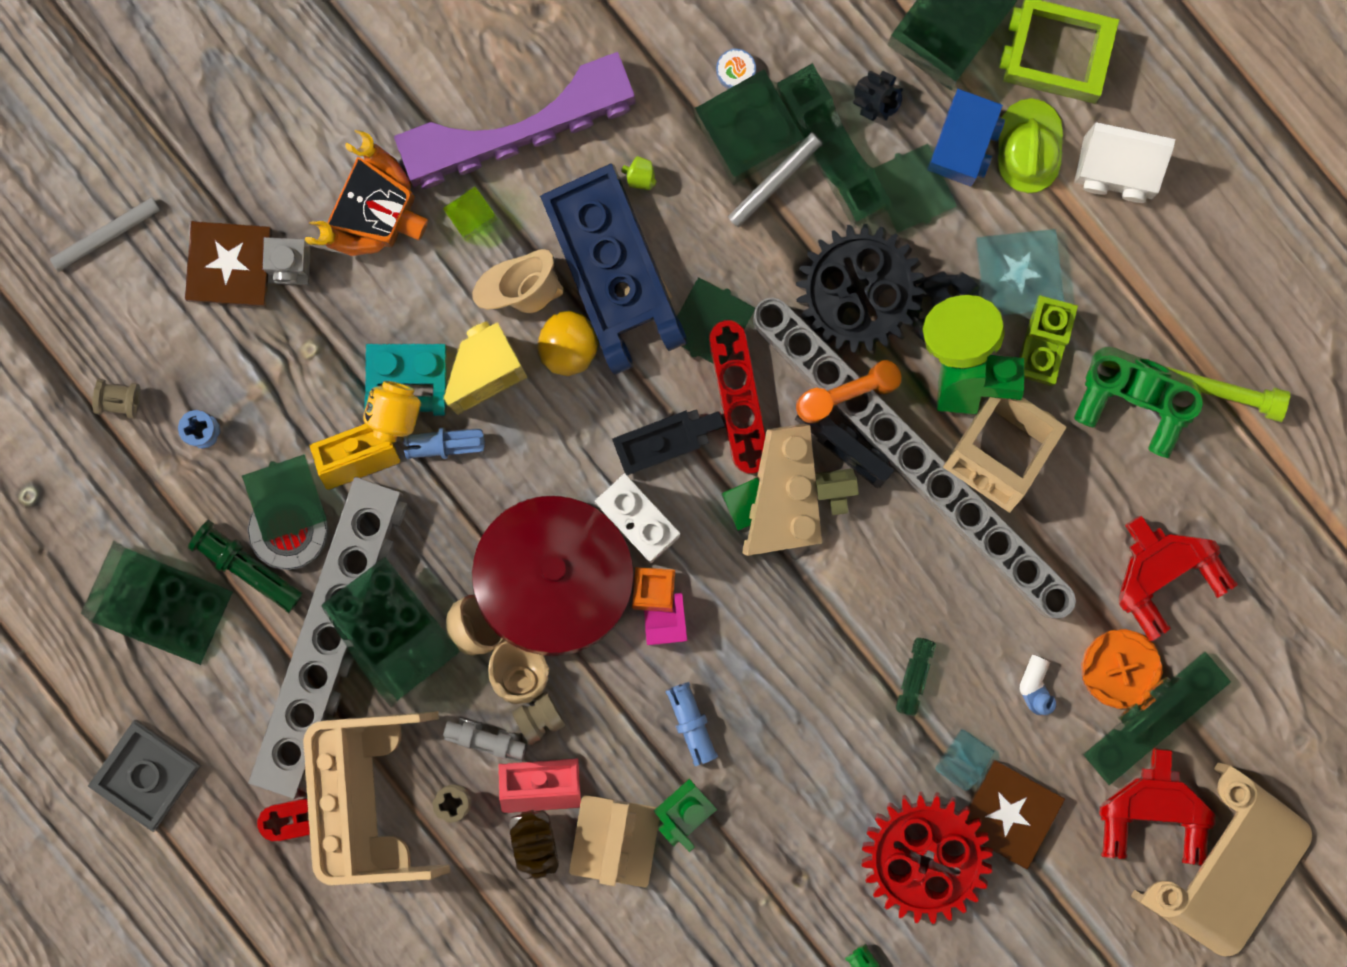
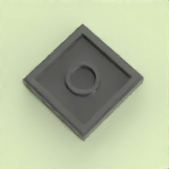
M134 720L88 787L143 826L155 832L202 765L138 720Z

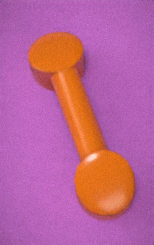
M882 360L869 370L868 375L827 391L823 388L809 389L797 400V414L807 423H817L829 415L834 405L872 390L879 394H889L900 386L902 380L901 371L892 361Z

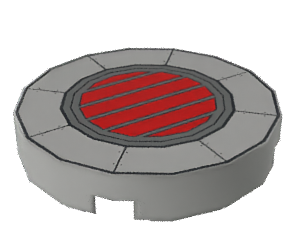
M290 490L272 493L261 500L251 513L247 528L250 546L257 557L271 567L284 570L304 568L315 561L325 547L329 534L327 517L320 505L306 494Z

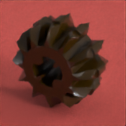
M531 810L513 816L509 822V833L519 875L524 880L532 878L536 880L556 873L559 862L549 815L544 810Z

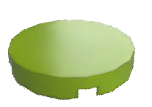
M972 295L950 297L935 305L926 316L923 326L927 351L931 356L933 354L938 358L940 363L956 368L978 366L987 361V356L991 355L994 351L996 354L1001 348L1005 335L1000 311L992 302L980 296Z

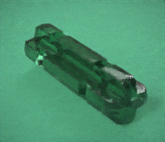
M917 637L914 640L911 651L914 653L913 659L909 658L901 689L904 691L902 695H899L896 704V711L899 713L915 716L918 712L921 702L918 700L919 694H923L931 666L928 663L929 658H933L936 643L932 640Z

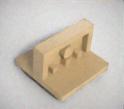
M590 795L582 796L569 873L574 876L600 880L599 884L610 886L621 883L647 887L659 825V818L654 812L657 807Z

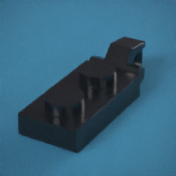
M697 409L690 412L686 410L614 437L612 440L624 473L629 476L701 449V446L709 444L706 434L724 428L725 424L719 411L700 418Z
M798 415L796 416L795 420L798 423L810 425L811 433L818 438L817 441L849 467L853 468L854 471L874 487L881 488L894 472L888 466L890 464L889 459L877 449L871 448L868 450L857 441L858 435L843 423L835 424L829 415L817 423H807Z

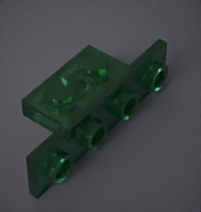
M1203 651L1172 679L1165 677L1149 690L1152 696L1140 706L1136 702L1122 712L1118 717L1121 722L1082 755L1110 786L1229 685L1231 681L1206 651Z

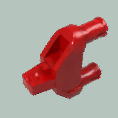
M1138 516L1125 524L1135 544L1129 547L1133 556L1130 557L1118 603L1123 611L1133 614L1147 635L1149 642L1159 638L1161 633L1165 634L1171 629V626L1167 624L1152 601L1153 593L1192 567L1194 570L1199 569L1215 593L1216 598L1228 593L1227 590H1232L1238 585L1218 555L1221 553L1220 547L1215 540L1172 534L1165 535L1161 528L1152 531L1142 516Z
M1152 748L1150 769L1142 768L1141 778H1135L1100 805L1099 816H1101V820L1105 821L1102 857L1127 859L1129 823H1133V819L1181 823V826L1185 827L1182 863L1194 865L1198 863V865H1203L1207 859L1209 829H1213V825H1216V815L1184 782L1179 781V771H1171L1172 750Z

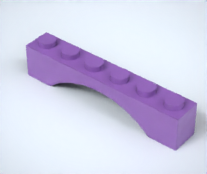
M615 52L581 65L570 84L552 103L539 113L517 124L492 130L469 131L448 128L429 122L395 135L394 139L411 183L414 187L421 185L422 189H427L441 184L445 181L443 176L455 171H459L460 175L476 171L482 167L481 162L496 157L497 161L511 158L519 153V147L532 142L534 147L548 144L556 139V133L570 129L571 133L585 130L593 125V119L607 115L608 119L622 116L630 111L629 106L636 104L635 95L619 53Z

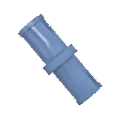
M685 682L682 685L679 684L666 690L665 693L668 695L679 723L676 725L677 732L679 734L683 733L693 759V764L698 766L701 762L704 764L716 759L718 754L715 752L705 724L708 722L705 714H700L690 688L691 685L689 682Z

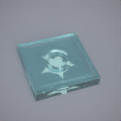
M1056 229L985 236L975 239L982 298L992 302L1000 311L1001 316L1032 313L1039 295L1064 302Z

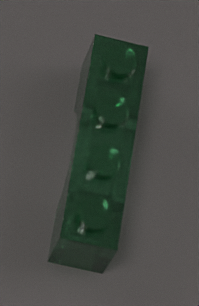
M813 63L779 81L776 93L802 139L804 140L813 132L823 142L812 154V157L852 227L855 229L887 211L892 202L873 168L865 162L847 134L836 111L833 98Z

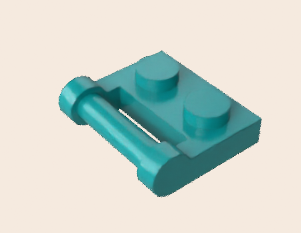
M366 344L365 408L371 389L382 385L383 381H392L404 385H433V396H416L421 402L419 412H433V416H446L444 396L447 389V345Z

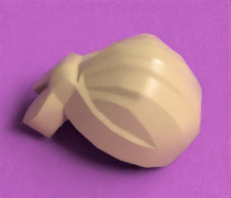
M470 594L453 603L447 613L446 631L450 640L459 651L469 656L483 655L494 650L496 646L505 641L485 621L474 595Z

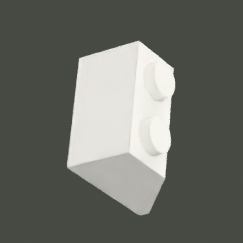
M1096 122L1084 136L1074 183L1084 185L1083 190L1090 193L1105 195L1107 190L1123 193L1122 198L1127 201L1145 203L1146 199H1153L1159 193L1174 148L1175 139Z

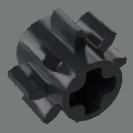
M869 71L868 76H864L858 81L854 90L855 100L853 104L862 108L860 115L871 121H874L877 117L887 121L889 116H892L899 110L902 103L901 92L903 88L895 84L896 76L882 71L880 75Z

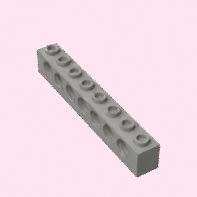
M354 477L250 776L249 784L293 799L300 797L301 791L307 793L304 735L312 724L326 721L327 716H334L338 709L342 693L336 692L341 676L348 677L355 655L349 654L354 638L360 640L363 636L368 617L363 616L367 600L374 602L381 583V579L376 578L381 562L387 564L394 546V541L389 540L393 525L400 526L406 512L407 503L402 502L403 493ZM367 514H376L380 520L378 532L372 536L364 535L360 529L362 518ZM356 551H361L367 558V566L359 574H353L347 567L348 557ZM342 589L349 590L354 597V604L347 612H340L334 605V597ZM328 627L337 629L341 636L340 644L334 650L326 649L321 643V634ZM315 665L322 666L327 672V682L321 688L313 687L308 681V672ZM301 703L308 704L314 711V719L309 726H302L295 719V710ZM287 742H294L301 750V757L296 764H289L282 758V747Z

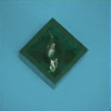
M765 69L694 109V118L733 185L792 153L804 140Z

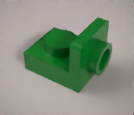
M688 779L661 803L654 812L663 823L658 830L674 847L680 842L691 852L695 846L687 836L717 811V808Z

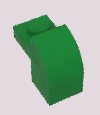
M989 355L987 356L988 360L984 363L968 368L948 367L941 364L938 377L937 411L977 414L981 396L1022 400L1024 393V358Z

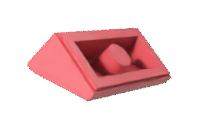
M578 758L498 764L499 800L503 813L580 807L581 788Z

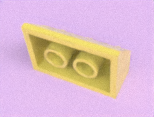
M488 321L478 324L466 332L468 338L460 343L444 396L447 405L457 415L528 378L498 322L492 326L489 325Z

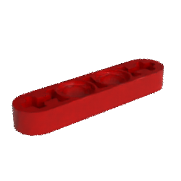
M724 320L717 323L710 332V350L732 461L739 471L746 474H754L759 471L761 458L755 460V467L749 468L747 462H741L739 454L745 452L744 440L736 443L734 434L746 435L757 430L759 438H750L752 449L755 451L760 450L762 457L765 431L746 334L737 322ZM728 327L730 333H737L738 340L732 343L733 354L742 352L743 360H730L721 365L719 356L726 357L727 351L724 344L717 343L716 337L722 335V328ZM737 366L744 370L746 382L742 388L731 389L725 384L724 373L729 367ZM739 405H745L753 411V423L747 428H738L731 420L732 411Z

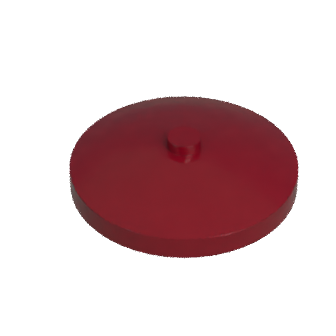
M541 496L527 499L502 512L493 520L482 535L476 548L472 566V585L475 600L488 625L497 635L511 645L526 652L545 656L576 653L587 649L603 639L616 626L624 614L633 584V566L630 551L615 524L593 506L580 500L563 496Z

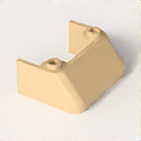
M438 711L316 722L307 729L304 735V757L313 872L319 881L327 885L433 879L450 873V865L411 867L410 851L407 844L395 836L378 837L372 757L389 755L398 748L401 742V724L439 719Z

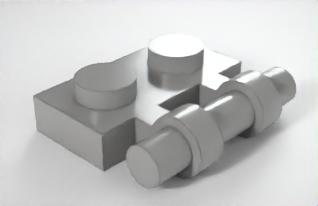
M460 718L458 724L447 721L443 733L444 740L457 743V745L466 748H474L491 753L493 756L503 759L507 758L517 762L524 761L528 745L520 742L522 736L498 729L497 735L481 731L483 724Z

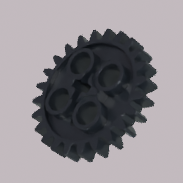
M868 224L863 225L860 234H857L851 225H847L846 237L843 238L833 230V243L829 245L819 239L818 243L822 252L818 255L808 251L807 255L814 263L811 267L800 266L799 268L808 276L807 280L796 282L798 288L806 291L805 295L796 299L800 305L809 306L801 316L804 320L816 319L810 328L815 333L825 329L822 340L829 344L836 338V349L841 352L846 348L848 342L852 352L856 355L859 354L862 344L866 345L871 354L875 353L876 342L878 341L889 349L891 348L890 335L894 334L903 340L905 337L900 327L903 324L915 327L916 324L909 317L910 313L923 312V309L915 303V298L926 297L927 293L923 289L917 288L916 284L925 281L926 276L923 273H913L921 265V261L918 258L907 259L913 250L909 244L897 249L901 238L896 233L886 241V230L881 226L874 236ZM870 254H878L880 257L878 267L874 271H863L862 261ZM846 258H851L858 278L867 285L864 289L878 316L876 321L871 320L864 300L855 293L858 287L846 267ZM836 271L843 272L844 281L842 285L837 289H827L826 281L828 276ZM887 289L896 290L897 297L894 304L886 308L880 307L878 303L880 294ZM853 306L859 307L861 313L858 321L852 325H844L842 318L845 310Z

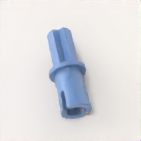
M444 427L439 428V432L411 434L404 437V446H420L408 447L407 450H404L406 459L441 456L442 459H447L448 455L482 452L485 447L484 434L479 428L446 431Z

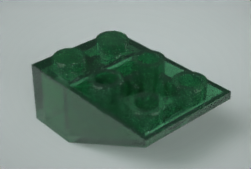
M916 0L891 34L888 46L952 91L1018 0Z
M113 540L81 614L95 624L201 665L233 592Z
M386 557L321 605L367 679L390 708L435 675L460 653L457 646Z

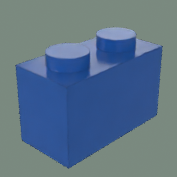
M957 89L927 171L972 187L977 176L984 178L992 159L991 155L986 154L990 139L998 141L1005 123V119L999 117L1003 105Z

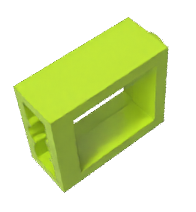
M1024 0L1021 8L1014 7L1008 30L1015 33L1012 46H1004L999 68L1005 70L1003 82L1095 104L1102 94L1119 19L1042 0ZM1032 15L1096 30L1084 82L1020 66Z

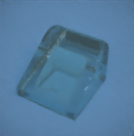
M961 729L937 763L935 770L963 790L968 791L979 780L995 751Z

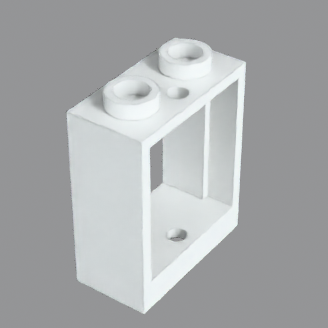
M625 473L594 501L651 564L680 538V532ZM629 523L635 524L633 529H627V525Z

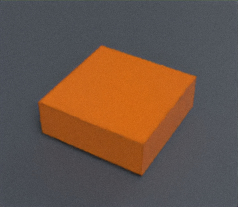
M635 567L633 610L673 612L675 570Z

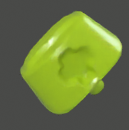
M636 156L630 167L626 165L622 167L621 172L627 174V182L630 188L651 190L655 187L657 181L651 161Z

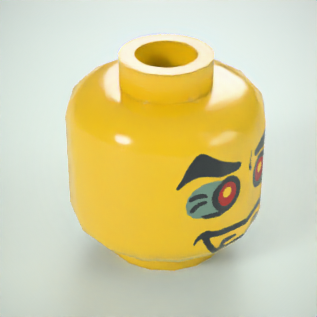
M383 381L382 386H376L371 389L363 421L369 428L374 430V438L396 443L398 436L406 437L413 433L421 406L418 397L413 395L414 388L397 382Z

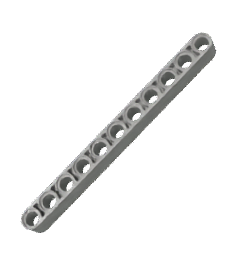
M767 298L759 302L753 316L755 329L813 388H823L828 391L860 378L783 301L777 298ZM767 308L777 309L782 315V323L774 328L766 327L760 320L761 312ZM795 336L805 337L810 343V352L804 356L794 355L789 349V340ZM823 364L833 365L838 371V380L829 385L822 383L817 377L818 367ZM873 390L862 394L867 402L866 409L862 412L855 413L850 411L845 401L833 406L873 448L883 453L889 459L890 465L1041 615L1046 618L1058 619L1066 617L1072 612L1076 602L1072 589L964 481L944 469L945 462ZM887 420L892 423L895 429L892 440L881 441L875 436L873 429L877 421ZM914 448L922 454L923 464L919 469H909L904 465L902 455L906 449ZM942 476L949 480L951 483V493L948 497L939 498L931 491V481L934 477ZM966 504L973 505L979 511V521L973 527L963 524L959 517L960 509ZM995 532L1004 535L1008 542L1007 550L1002 555L992 553L988 547V539ZM1022 561H1029L1036 569V577L1029 584L1023 583L1017 577V567ZM1052 589L1060 591L1064 596V606L1058 612L1049 610L1045 603L1046 595Z

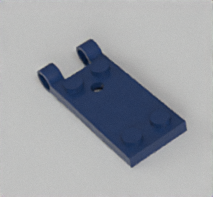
M612 163L540 195L612 373L617 375L634 367L631 354L621 334L652 320H655L660 337L668 351L687 344L688 339L685 330L674 311L615 165ZM622 282L627 283L630 288L628 295L625 297H619L616 294V287Z

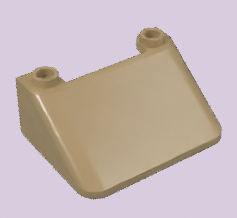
M1217 763L1214 770L1222 775L1218 781V795L1224 804L1237 812L1186 890L1173 882L1163 880L1153 883L1144 895L1134 890L1130 897L1220 956H1233L1242 950L1308 849L1312 840V831L1309 824L1250 778L1230 765Z

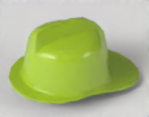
M1034 98L1023 99L1012 104L1002 116L1005 119V123L999 136V172L1004 181L1017 191L1025 193L1040 192L1050 186L1059 174L1062 160V123L1055 109L1045 101Z

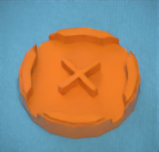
M1128 629L1110 630L1096 637L1086 648L1081 663L1082 680L1089 694L1101 704L1116 709L1133 708L1148 701L1158 689L1163 674L1162 663L1155 645L1149 642L1143 634Z

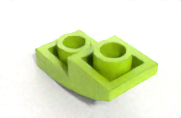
M1041 295L1038 296L1019 355L1020 358H1024V379L1050 386L1056 384L1064 348L1069 344L1078 305Z

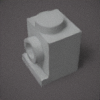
M264 237L263 270L268 274L269 284L309 285L311 246L305 239Z

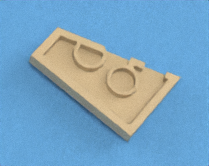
M799 424L767 429L757 476L760 481L756 501L751 506L749 518L752 520L748 540L744 541L742 554L746 556L822 543L810 425Z

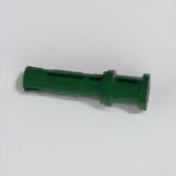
M209 519L205 521L187 548L192 552L197 550L216 563L215 568L224 572L229 570L289 614L304 593L242 550L244 546L241 545L239 540H230L213 528L214 523Z

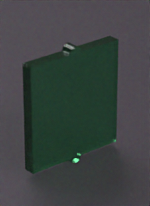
M928 144L903 155L896 153L894 159L868 171L897 234L922 222L929 224L931 218L957 207L944 177L927 170L933 155Z
M698 277L677 315L688 339V343L681 347L689 351L692 358L698 356L713 364L709 344V335L712 328L719 322L732 320L745 330L755 311V307L731 295L730 289H724L723 291ZM728 327L722 328V335L716 337L717 343L724 344L727 351L726 357L719 356L721 365L728 361L733 352L732 343L738 340L737 333H730Z
M305 454L280 463L271 461L268 467L242 475L264 542L290 533L299 535L300 530L327 521Z

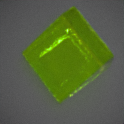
M476 186L443 208L464 241H467L498 220Z

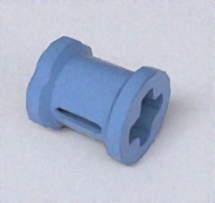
M199 410L187 412L182 416L178 424V432L181 439L188 445L197 446L201 449L214 445L221 432L216 418ZM196 421L208 426V428L202 431L203 438L191 434V431L196 429Z

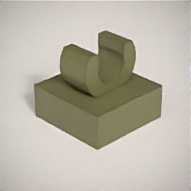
M853 468L815 473L818 499H829L832 515L847 514L848 504L846 497L859 495L857 478Z

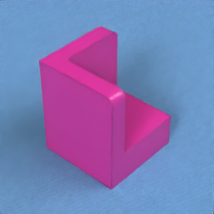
M682 593L674 594L673 612L644 610L647 645L687 641Z

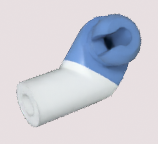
M1032 655L1019 689L1029 710L1036 715H1049L1056 708L1054 696H1050L1043 683L1050 662Z

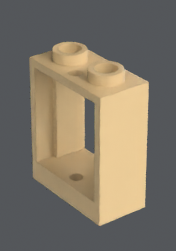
M988 397L943 468L1010 513L1025 496L1067 427L1057 421L1051 413L1041 410L1023 397L1022 400ZM993 411L1042 443L1022 477L973 445V442Z

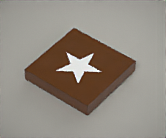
M191 221L185 301L266 307L268 274L263 270L264 237H272V228L269 226Z
M993 759L968 805L970 813L967 820L971 821L976 818L982 820L981 826L976 833H989V840L983 846L992 848L994 852L1028 870L1065 798Z

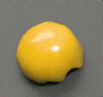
M563 311L553 315L546 321L540 331L537 348L541 362L552 373L571 376L581 373L589 367L597 353L599 340L591 321L585 315L573 311Z

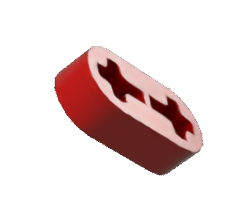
M308 799L288 801L265 808L257 820V828L260 834L269 841H283L310 835L309 820L300 821L299 814L308 812ZM272 812H277L279 818L289 816L293 818V823L281 827V834H276L274 828H267L266 821L272 819Z

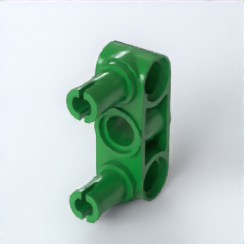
M1103 347L1092 356L1090 368L1085 377L1087 389L1074 419L1083 425L1095 428L1109 397H1114V395L1120 396L1139 407L1159 412V416L1162 418L1148 449L1156 455L1170 458L1183 428H1188L1189 424L1198 416L1202 410L1203 402L1200 388L1192 379L1171 371L1152 360L1137 357L1114 347ZM1111 360L1119 364L1120 370L1113 376L1102 375L1098 371L1099 365L1104 361ZM1182 391H1187L1194 395L1193 402L1185 407L1177 406L1172 401L1173 397Z

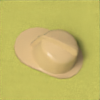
M540 249L491 267L476 282L472 292L473 301L479 308L486 310L510 305L524 313L538 312L550 301L563 294V286L558 281V277L553 270V254L549 250Z

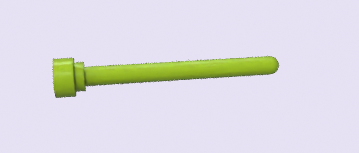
M1108 360L1101 363L1105 367L1120 370L1119 364L1115 361ZM1166 367L1195 381L1201 393L1257 407L1260 413L1265 414V418L1282 422L1286 415L1290 401V391L1274 387L1272 391L1265 389L1264 392H1259Z

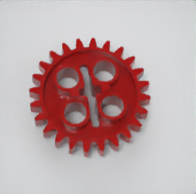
M919 792L917 803L912 804L910 799L903 795L901 809L890 802L887 805L889 817L879 813L876 814L875 821L880 826V829L875 827H868L866 834L875 842H863L862 850L872 856L862 859L861 865L864 868L873 869V871L866 875L865 881L866 883L878 882L873 891L874 898L886 894L888 897L884 908L887 910L895 904L899 905V918L901 919L910 910L914 912L915 923H919L923 913H928L931 923L935 924L937 913L942 912L946 919L950 921L952 920L953 907H956L962 913L967 912L966 898L976 903L979 901V894L974 889L975 887L987 889L988 881L980 874L992 873V865L982 860L992 857L993 849L981 847V845L989 840V833H976L981 826L982 820L980 818L971 821L967 820L970 813L968 805L959 812L954 810L956 802L954 797L946 805L941 804L939 792L935 793L932 802H926L923 792ZM912 823H919L926 827L928 834L922 839H913L907 834L906 828ZM950 840H957L964 845L965 851L959 856H950L945 853L943 845ZM894 842H902L910 850L897 848L894 846ZM927 850L934 853L933 860H930L927 865L920 862L921 855L924 856ZM896 859H902L910 864L911 871L905 875H898L891 870L889 865ZM945 866L952 868L956 867L960 869L961 872L959 874H954ZM933 876H939L944 878L949 886L944 891L935 892L929 889L926 882Z

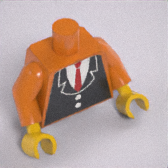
M354 130L363 139L361 147L356 149L349 143H346L345 147L349 152L363 156L364 159L357 157L328 222H309L310 225H315L320 229V237L318 239L305 237V241L310 245L325 244L330 249L350 256L378 253L384 246L392 248L399 233L420 241L427 228L429 219L410 211L415 200L413 193L410 191V179L398 161L380 146L374 144L372 137L368 133Z

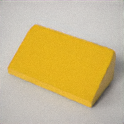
M363 424L309 446L318 476L325 488L330 490L353 481L354 477L362 478L400 463L395 444L374 438V430Z

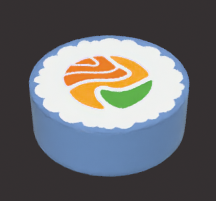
M730 49L724 52L718 59L716 66L719 82L725 88L734 91L747 88L753 82L756 73V64L753 57L742 49Z

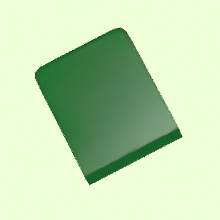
M758 477L721 494L738 531L751 525L752 519L749 516L752 503L755 504L760 481Z

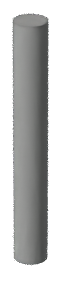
M811 132L728 216L730 221L739 228L823 144L820 138Z
M151 197L50 258V261L55 269L60 272L161 210L154 198Z

